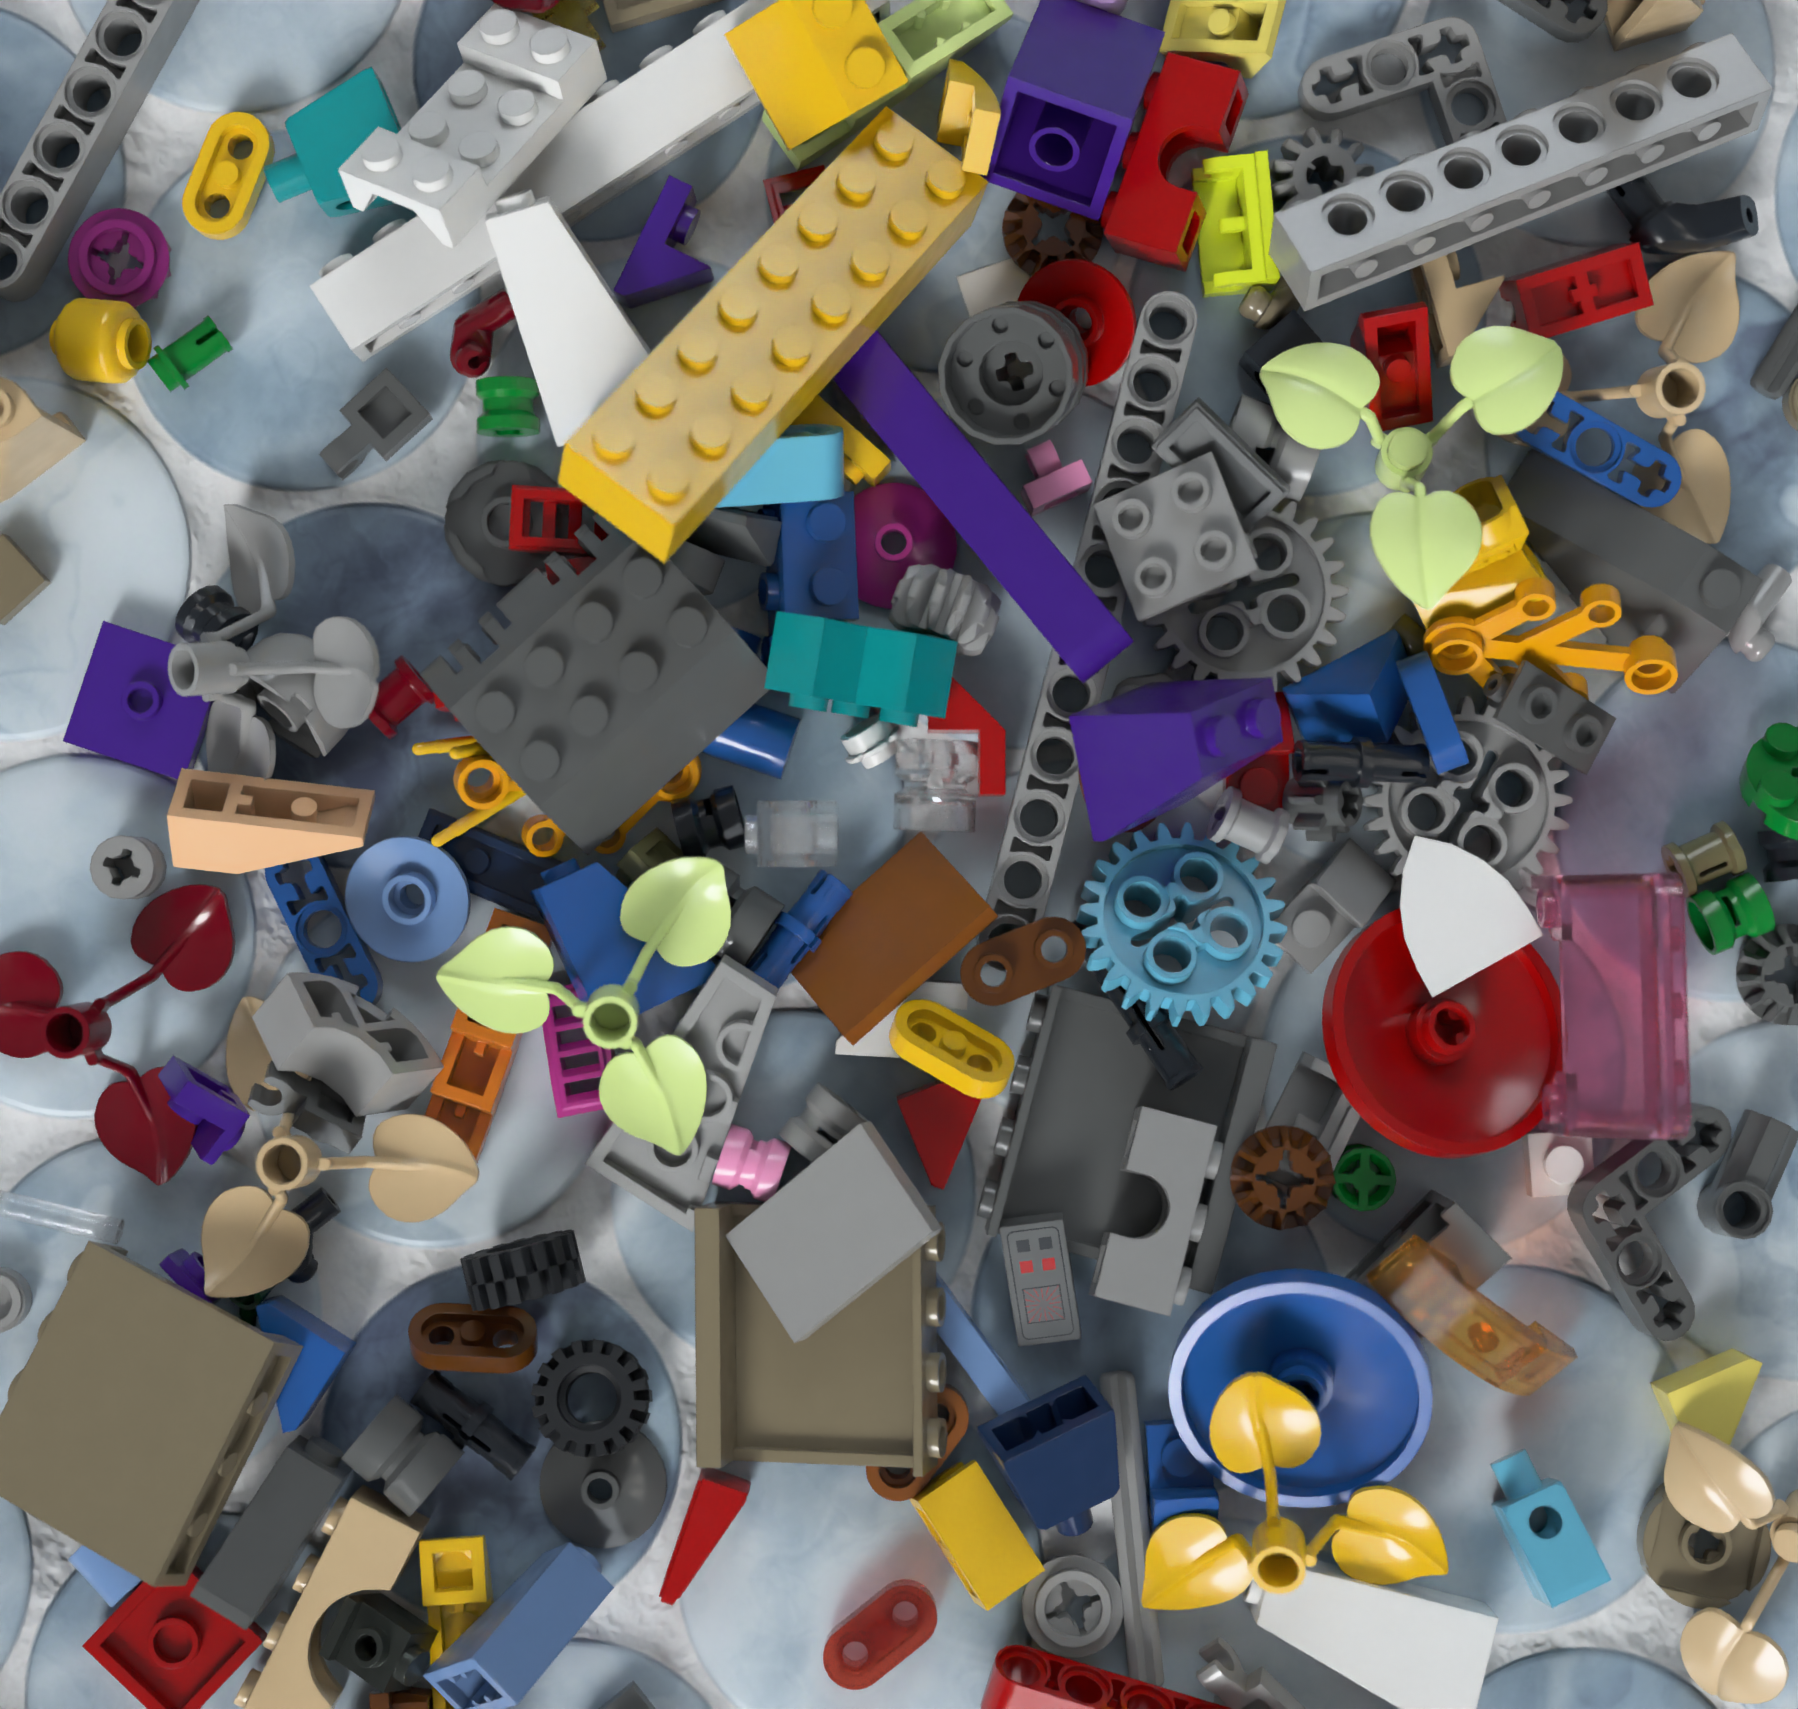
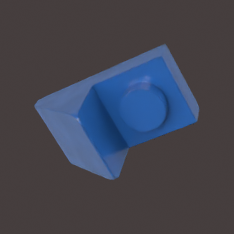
M1174 1420L1144 1421L1151 1534L1164 1520L1182 1513H1202L1218 1520L1219 1494L1214 1487L1213 1475L1190 1453L1178 1433Z

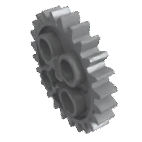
M1292 501L1280 514L1272 510L1269 511L1246 533L1249 534L1252 542L1257 539H1266L1273 542L1280 551L1281 560L1279 567L1275 570L1265 571L1259 569L1240 578L1244 587H1255L1290 574L1295 575L1298 579L1295 586L1261 593L1249 603L1250 610H1246L1242 601H1234L1199 614H1192L1189 611L1191 603L1217 598L1231 592L1237 586V580L1142 622L1144 627L1163 628L1165 634L1154 644L1153 648L1155 651L1173 646L1178 652L1169 667L1172 672L1189 663L1194 666L1191 681L1204 680L1207 675L1214 676V680L1272 677L1274 691L1277 692V674L1279 672L1290 683H1297L1301 680V675L1296 662L1301 661L1312 668H1316L1322 663L1313 646L1317 644L1332 647L1336 644L1337 639L1324 627L1326 623H1341L1346 619L1345 613L1331 606V600L1347 595L1349 588L1338 584H1331L1330 576L1344 568L1345 563L1344 561H1325L1323 553L1332 546L1335 540L1333 537L1323 538L1316 542L1313 540L1310 534L1318 522L1315 516L1298 525L1293 521L1297 503ZM1282 599L1290 602L1298 612V623L1294 631L1284 633L1271 626L1267 610L1272 601ZM1222 617L1235 625L1238 639L1233 649L1222 651L1214 648L1206 638L1205 629L1210 619Z
M1465 696L1459 699L1456 714H1452L1467 752L1469 763L1466 765V768L1458 775L1451 774L1448 771L1437 774L1430 757L1429 773L1419 772L1427 776V780L1423 785L1372 782L1378 786L1377 794L1363 797V805L1377 808L1378 817L1368 821L1363 825L1365 831H1383L1385 838L1377 844L1373 852L1375 855L1394 852L1397 858L1391 865L1389 873L1392 876L1402 874L1414 836L1433 840L1438 839L1440 833L1446 829L1460 808L1461 802L1453 797L1454 791L1469 789L1474 784L1482 767L1484 757L1491 750L1496 754V759L1492 767L1476 785L1470 798L1478 805L1477 810L1463 812L1458 816L1447 842L1464 850L1463 841L1466 833L1471 828L1477 826L1485 830L1491 839V850L1484 861L1507 879L1515 891H1520L1523 889V885L1518 871L1522 869L1534 876L1541 875L1544 870L1535 855L1538 852L1552 855L1558 854L1560 851L1557 845L1547 836L1549 831L1569 829L1570 824L1554 816L1555 807L1572 803V797L1555 793L1554 784L1567 778L1569 772L1566 770L1550 771L1547 763L1555 757L1544 749L1539 750L1533 742L1494 719L1493 715L1496 710L1489 705L1488 701L1483 705L1479 714H1475L1471 696ZM1413 711L1409 713L1413 732L1410 733L1396 725L1391 735L1395 744L1414 745L1415 743H1425ZM1505 771L1515 774L1519 778L1523 789L1521 799L1512 807L1503 804L1499 800L1495 789L1498 777ZM1419 794L1428 797L1436 807L1435 821L1425 831L1417 829L1408 818L1409 803Z

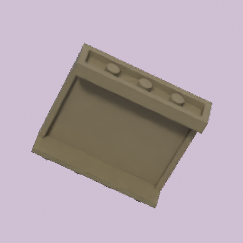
M714 1201L694 1208L696 1467L722 1468L732 1461L913 1468V1476L923 1477L938 1464V1458L944 1457L947 1447L946 1420L938 1418L937 1392L944 1391L947 1377L945 1354L937 1353V1327L943 1326L946 1316L944 1288L936 1287V1261H942L945 1253L946 1236L944 1224L939 1222L943 1228L939 1233L807 1339L794 1343L725 1236L765 1202ZM927 1205L936 1218V1205Z
M88 1241L84 1251L74 1259L68 1270V1283L54 1310L44 1318L37 1334L38 1342L25 1368L15 1376L9 1386L8 1401L0 1415V1497L151 1586H185L304 1346L284 1335L263 1332L127 1258L128 1251L122 1247Z

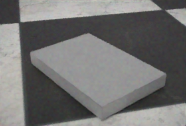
M868 1121L859 1123L725 1236L793 1342L796 1343L807 1339L943 1228L872 1122Z

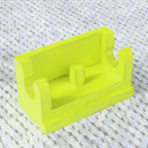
M1268 150L1202 160L1203 167L1193 168L1191 171L1192 191L1198 193L1207 212L1197 239L1202 297L1246 294L1252 286L1260 285L1267 292H1271L1280 279V273L1269 255L1274 211Z

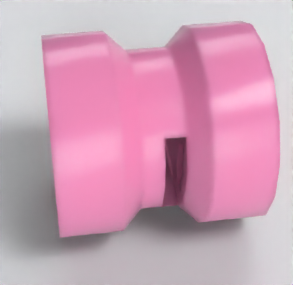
M731 1124L711 1184L728 1190L740 1184L745 1189L750 1190L754 1199L766 1202L777 1192L792 1146L786 1141L777 1138L767 1142L763 1140L755 1141L750 1129Z

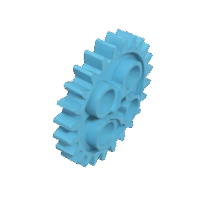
M1186 822L1179 838H1172L1166 825L1159 823L1153 842H1150L1145 834L1139 830L1133 832L1130 840V850L1124 845L1115 842L1112 844L1108 855L1111 863L1100 859L1096 861L1091 874L1096 881L1085 882L1080 897L1088 903L1080 905L1076 921L1090 926L1081 931L1085 939L1086 948H1097L1090 955L1086 967L1088 971L1105 968L1108 970L1101 989L1103 992H1107L1121 985L1126 990L1121 1005L1123 1009L1126 1010L1140 999L1146 1002L1145 1020L1151 1021L1156 1016L1159 1008L1168 1009L1172 1027L1178 1026L1185 1011H1191L1197 1024L1204 1026L1210 1016L1212 1006L1223 1019H1228L1235 1008L1234 999L1248 1007L1257 994L1254 986L1266 988L1273 976L1268 967H1276L1284 952L1275 944L1282 942L1287 933V926L1273 920L1280 916L1285 903L1281 900L1266 899L1276 880L1274 877L1256 880L1253 874L1260 862L1255 857L1242 863L1235 858L1240 845L1231 842L1223 850L1216 846V842L1207 839V836H1205L1203 841L1195 840L1191 823ZM1191 876L1202 880L1207 886L1208 892L1198 893L1189 890L1182 883L1181 878ZM1130 900L1141 901L1151 909L1153 915L1147 917L1136 916L1128 911L1124 902ZM1222 901H1228L1232 906H1224L1211 910V907L1214 904H1217ZM1174 917L1177 924L1168 927L1171 918ZM1195 920L1192 929L1189 930L1185 924ZM1217 930L1226 931L1236 939L1238 947H1222L1215 942L1210 932ZM1153 937L1149 943L1140 947H1134L1131 944V941H1141ZM1161 954L1170 955L1180 963L1182 971L1176 973L1166 972L1158 967L1153 957Z

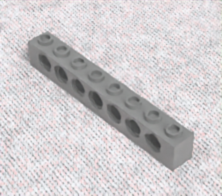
M1733 33L1708 43L1697 42L1687 47L1680 54L1652 65H1639L1631 69L1624 76L1599 86L1583 87L1575 91L1568 98L1541 109H1527L1508 122L1482 132H1469L1460 137L1455 143L1427 154H1413L1402 160L1398 165L1369 177H1355L1347 181L1340 188L1310 200L1300 199L1294 201L1282 211L1274 214L1269 255L1305 312L1754 132L1759 128L1773 88Z

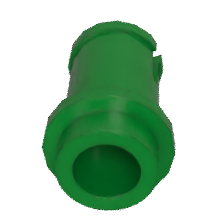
M206 316L201 323L163 350L159 345L155 346L153 349L157 354L148 359L147 362L170 392L180 385L185 390L189 387L186 382L189 378L224 353H229L233 348L222 332L218 330L213 320Z

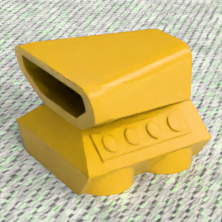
M1502 474L1496 477H1485L1471 481L1454 491V493L1463 497L1476 511L1481 522L1482 542L1479 553L1470 569L1448 590L1433 609L1425 610L1415 604L1426 630L1436 621L1451 616L1476 619L1515 600V588L1521 581L1531 577L1548 579L1538 558L1525 542L1529 535L1528 528ZM1534 598V599H1531V600H1528V601H1529V602H1538V601H1541L1542 599H1540V598Z

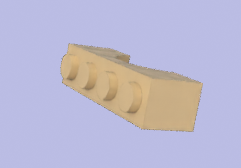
M362 1485L352 1495L350 1500L339 1496L321 1530L331 1536L321 1557L311 1553L302 1566L292 1589L300 1592L301 1596L291 1615L284 1611L279 1613L263 1644V1647L271 1650L272 1653L262 1672L254 1668L251 1669L234 1700V1704L243 1709H334L344 1688L331 1674L324 1658L319 1655L321 1650L322 1623L327 1609L338 1599L357 1591H391L402 1576L430 1518L416 1511L410 1517H407L387 1499V1496L365 1485Z

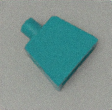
M370 67L359 72L290 116L285 121V127L296 154L264 166V173L279 203L312 190L319 206L328 217H340L362 212L353 208L338 169L377 127L396 134L402 129L384 85L374 69ZM377 196L364 211L397 203Z

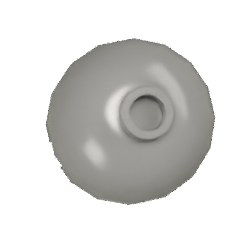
M278 633L263 638L246 652L250 663L315 661L313 639L303 634ZM316 674L250 675L247 683L240 686L235 692L254 700L256 704L259 703L263 710L272 718L268 722L273 732L293 748L310 757L318 758L321 753L325 757L348 731L349 728L333 727L320 714L314 698V679Z

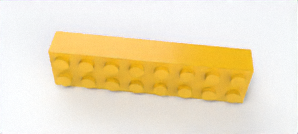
M885 106L565 442L558 483L665 563L969 229L979 208L988 181L977 173L962 171V162Z

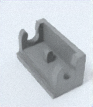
M1302 1052L1265 1128L1287 1125L1310 1133L1330 1154L1334 1171L1361 1116L1341 1091L1330 1064L1306 1052ZM1284 1150L1283 1160L1280 1161L1278 1170L1267 1172L1265 1175L1287 1187L1299 1185L1300 1182H1309V1178H1304L1290 1170L1289 1160L1286 1159L1287 1150Z

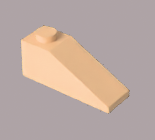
M181 768L167 813L173 867L241 874L363 847L375 801V790L272 778L264 780L263 777Z

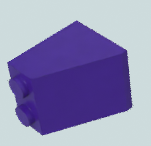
M1040 0L1005 85L1000 102L1001 115L988 174L979 175L989 183L1099 221L1165 32L1076 0Z
M1272 677L1150 682L1069 716L1094 842L1106 841L1187 803L1283 742L1280 724L1281 713L1276 702Z

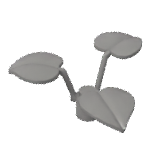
M225 504L223 506L233 591L238 606L248 610L251 615L217 632L202 633L200 636L201 642L177 644L169 656L168 674L172 687L179 695H202L203 701H214L207 722V771L263 777L266 780L272 777L276 761V743L273 729L266 719L255 715L256 703L254 700L234 692L240 686L247 683L250 675L316 674L314 679V698L322 717L333 727L341 729L353 728L361 725L368 718L374 707L379 688L376 682L380 671L379 654L370 632L363 624L349 617H331L325 619L316 627L313 635L315 661L250 663L248 654L243 648L236 647L235 644L227 641L276 615L275 600L287 598L293 587L295 557L291 538L279 521L269 515L238 504Z

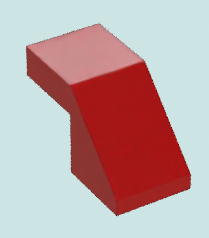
M952 677L945 719L928 716V733L978 734V797H1003L1006 794V730Z

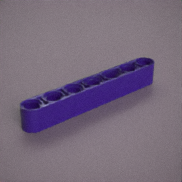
M876 330L832 379L1075 675L1085 683L1131 645L1134 640L888 342Z

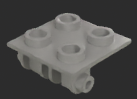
M1212 451L1093 504L1138 622L1259 570L1255 560L1258 558L1257 551L1249 534L1245 535Z

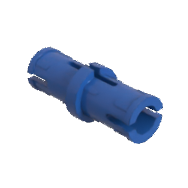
M820 869L808 885L806 891L795 902L788 913L781 911L774 920L777 927L759 952L754 955L745 967L780 989L788 975L809 950L814 953L820 946L822 941L819 939V936L826 929L835 914L853 895L851 890L836 877Z

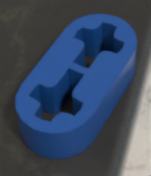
M1427 650L1396 661L1399 675L1437 774L1468 764L1469 760Z

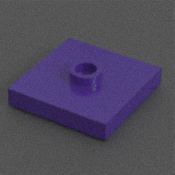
M103 621L63 742L178 779L181 768H194L207 730L209 712L214 701L205 702L202 699V695L181 696L174 690L169 679L168 660L172 649L176 646L175 644Z

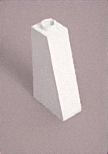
M532 189L499 198L495 203L497 211L486 215L485 224L557 447L565 445V442L651 353V350L550 196L535 200Z
M1318 1560L1316 1565L1312 1567L1306 1566V1574L1302 1584L1289 1593H1270L1259 1587L1254 1579L1243 1591V1601L1250 1603L1249 1610L1258 1626L1399 1709L1477 1708L1499 1620L1486 1603L1405 1582L1378 1585L1355 1580L1345 1574L1338 1565Z

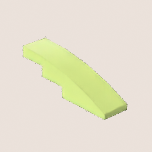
M915 0L878 23L909 82L789 151L766 110H764L761 120L798 171L864 128L885 106L891 109L948 68L949 59H960L1009 21L1013 16V12L1004 0Z

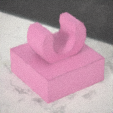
M1051 440L1027 450L1028 454L1025 457L1036 480L1023 485L1020 495L1031 517L1088 492L1092 480L1082 459L1062 467Z

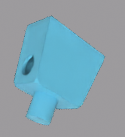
M1526 1449L1508 1454L1490 1464L1506 1496L1491 1505L1534 1598L1553 1608L1612 1580L1560 1480L1549 1477L1540 1480ZM1543 1506L1547 1514L1546 1523L1540 1530L1533 1532L1529 1524L1530 1514L1534 1509Z

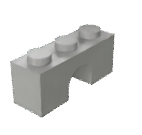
M1144 1106L1135 1108L1120 1170L1143 1176L1155 1185L1162 1201L1161 1216L1155 1227L1140 1237L1129 1238L1109 1232L1103 1233L1088 1295L1166 1316L1171 1315L1173 1304L1183 1306L1192 1276V1268L1183 1266L1189 1241L1199 1242L1207 1216L1208 1206L1198 1203L1204 1178L1214 1180L1223 1151V1143L1214 1141L1217 1130L1216 1125Z

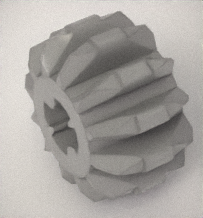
M1315 127L1306 129L1303 135V145L1291 138L1286 139L1280 148L1284 159H1273L1269 164L1270 176L1279 181L1271 185L1273 202L1286 201L1287 203L1280 210L1282 211L1294 201L1300 199L1310 200L1323 195L1319 184H1308L1313 172H1318L1323 182L1332 181L1333 185L1328 192L1340 188L1347 181L1355 177L1374 175L1375 168L1373 165L1355 164L1364 151L1363 144L1356 142L1347 150L1341 148L1339 145L1343 139V131L1340 128L1333 129L1326 143H1322L1320 133Z
M933 564L924 566L913 565L908 566L903 579L898 582L891 601L892 609L889 621L895 628L903 632L957 641L956 656H975L982 653L987 642L994 635L999 621L998 613L1002 601L991 591L988 585L974 581L970 575H962L956 573L951 568L946 570Z

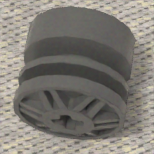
M1035 300L1008 301L965 319L947 339L938 364L939 392L950 417L969 435L993 445L1022 444L1045 434L1060 424L1080 403L1089 379L1088 351L1078 328L1058 309ZM1016 352L1020 362L1026 363L1031 361L1033 366V373L1024 378V385L1020 376H1009L1007 372V365L1016 361Z

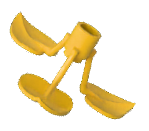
M1248 1372L1230 1382L1219 1395L1211 1415L1210 1440L1217 1458L1228 1470L1235 1473H1248L1263 1467L1266 1521L1259 1524L1255 1529L1251 1547L1240 1533L1227 1537L1222 1523L1207 1514L1182 1513L1164 1520L1151 1534L1146 1548L1141 1602L1144 1608L1158 1610H1185L1216 1605L1241 1594L1250 1585L1252 1579H1254L1259 1587L1270 1593H1289L1302 1584L1306 1574V1566L1312 1567L1316 1565L1317 1553L1331 1536L1332 1554L1341 1570L1352 1579L1378 1585L1396 1584L1422 1576L1446 1575L1448 1573L1447 1551L1441 1531L1429 1511L1409 1493L1398 1488L1381 1485L1362 1487L1356 1490L1348 1500L1347 1517L1337 1514L1332 1515L1311 1542L1306 1545L1302 1529L1291 1520L1280 1517L1275 1466L1281 1468L1298 1467L1313 1456L1319 1446L1321 1437V1424L1317 1410L1312 1402L1296 1388L1263 1372Z

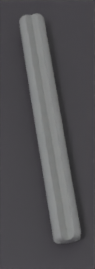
M1127 1370L1109 1371L1101 1374L1100 1389L1102 1396L1114 1409L1116 1417L1120 1489L1111 1498L1119 1585L1122 1595L1128 1677L1161 1687L1164 1683L1158 1611L1157 1609L1144 1608L1141 1602L1145 1574V1556L1150 1539L1135 1377L1131 1371Z

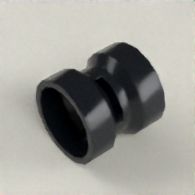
M733 785L714 789L710 797L706 799L695 800L688 796L671 801L674 823L684 857H706L710 849L720 846L728 850L749 846L742 813Z

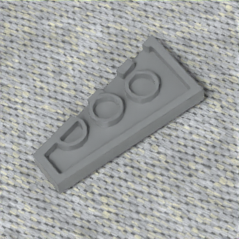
M724 954L671 1033L692 1045L703 1061L706 1071L707 1093L705 1109L699 1128L690 1145L683 1154L679 1156L674 1155L656 1144L628 1134L612 1121L590 1153L585 1165L693 1232L695 1227L694 1208L703 1205L779 988Z

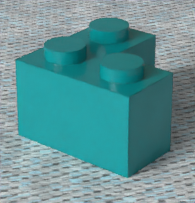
M777 611L764 688L790 693L788 706L827 712L830 699L833 700L831 713L868 719L870 706L881 708L879 721L917 727L919 714L945 719L958 642L922 634Z

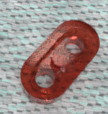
M910 1579L896 1580L886 1585L837 1624L828 1634L823 1651L824 1667L832 1681L850 1690L867 1688L876 1683L928 1641L937 1625V1606L932 1593L927 1587L917 1581ZM903 1601L910 1602L917 1608L916 1615L907 1621L898 1619L893 1613L894 1607ZM856 1641L865 1645L868 1651L866 1656L860 1660L849 1659L843 1651L848 1643Z

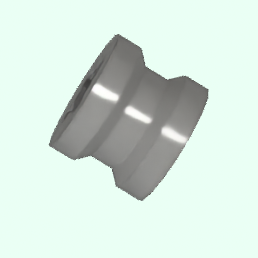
M123 835L108 838L98 845L91 857L90 873L94 884L102 893L117 899H140L150 896L160 888L165 879L167 868L164 854L157 844L147 838ZM118 868H120L121 874L124 876V879L122 880V882H120V880H121L122 877L120 876V874H119V872H118Z

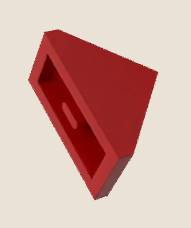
M939 1079L897 1096V1103L931 1185L944 1190L982 1098L968 1096Z

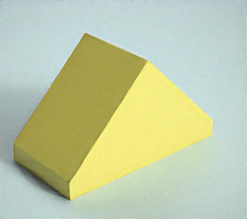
M1731 1348L1651 1382L1650 1385L1670 1432L1676 1423L1680 1421L1705 1431L1730 1446L1763 1363Z

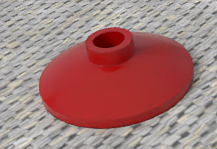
M1064 259L1041 268L1026 282L1017 301L1035 300L1058 309L1078 328L1088 351L1089 379L1086 387L1107 380L1122 368L1129 358L1137 329V321L1132 300L1117 277L1104 267L1091 261ZM1078 308H1083L1089 314L1092 322L1090 329L1083 328L1078 324L1076 320Z

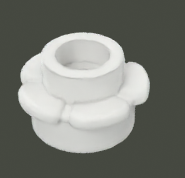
M880 713L857 723L840 738L848 752V756L845 758L846 762L855 764L861 761L865 769H870L883 763L898 750L894 740L901 733L900 727H893L888 722L879 721Z

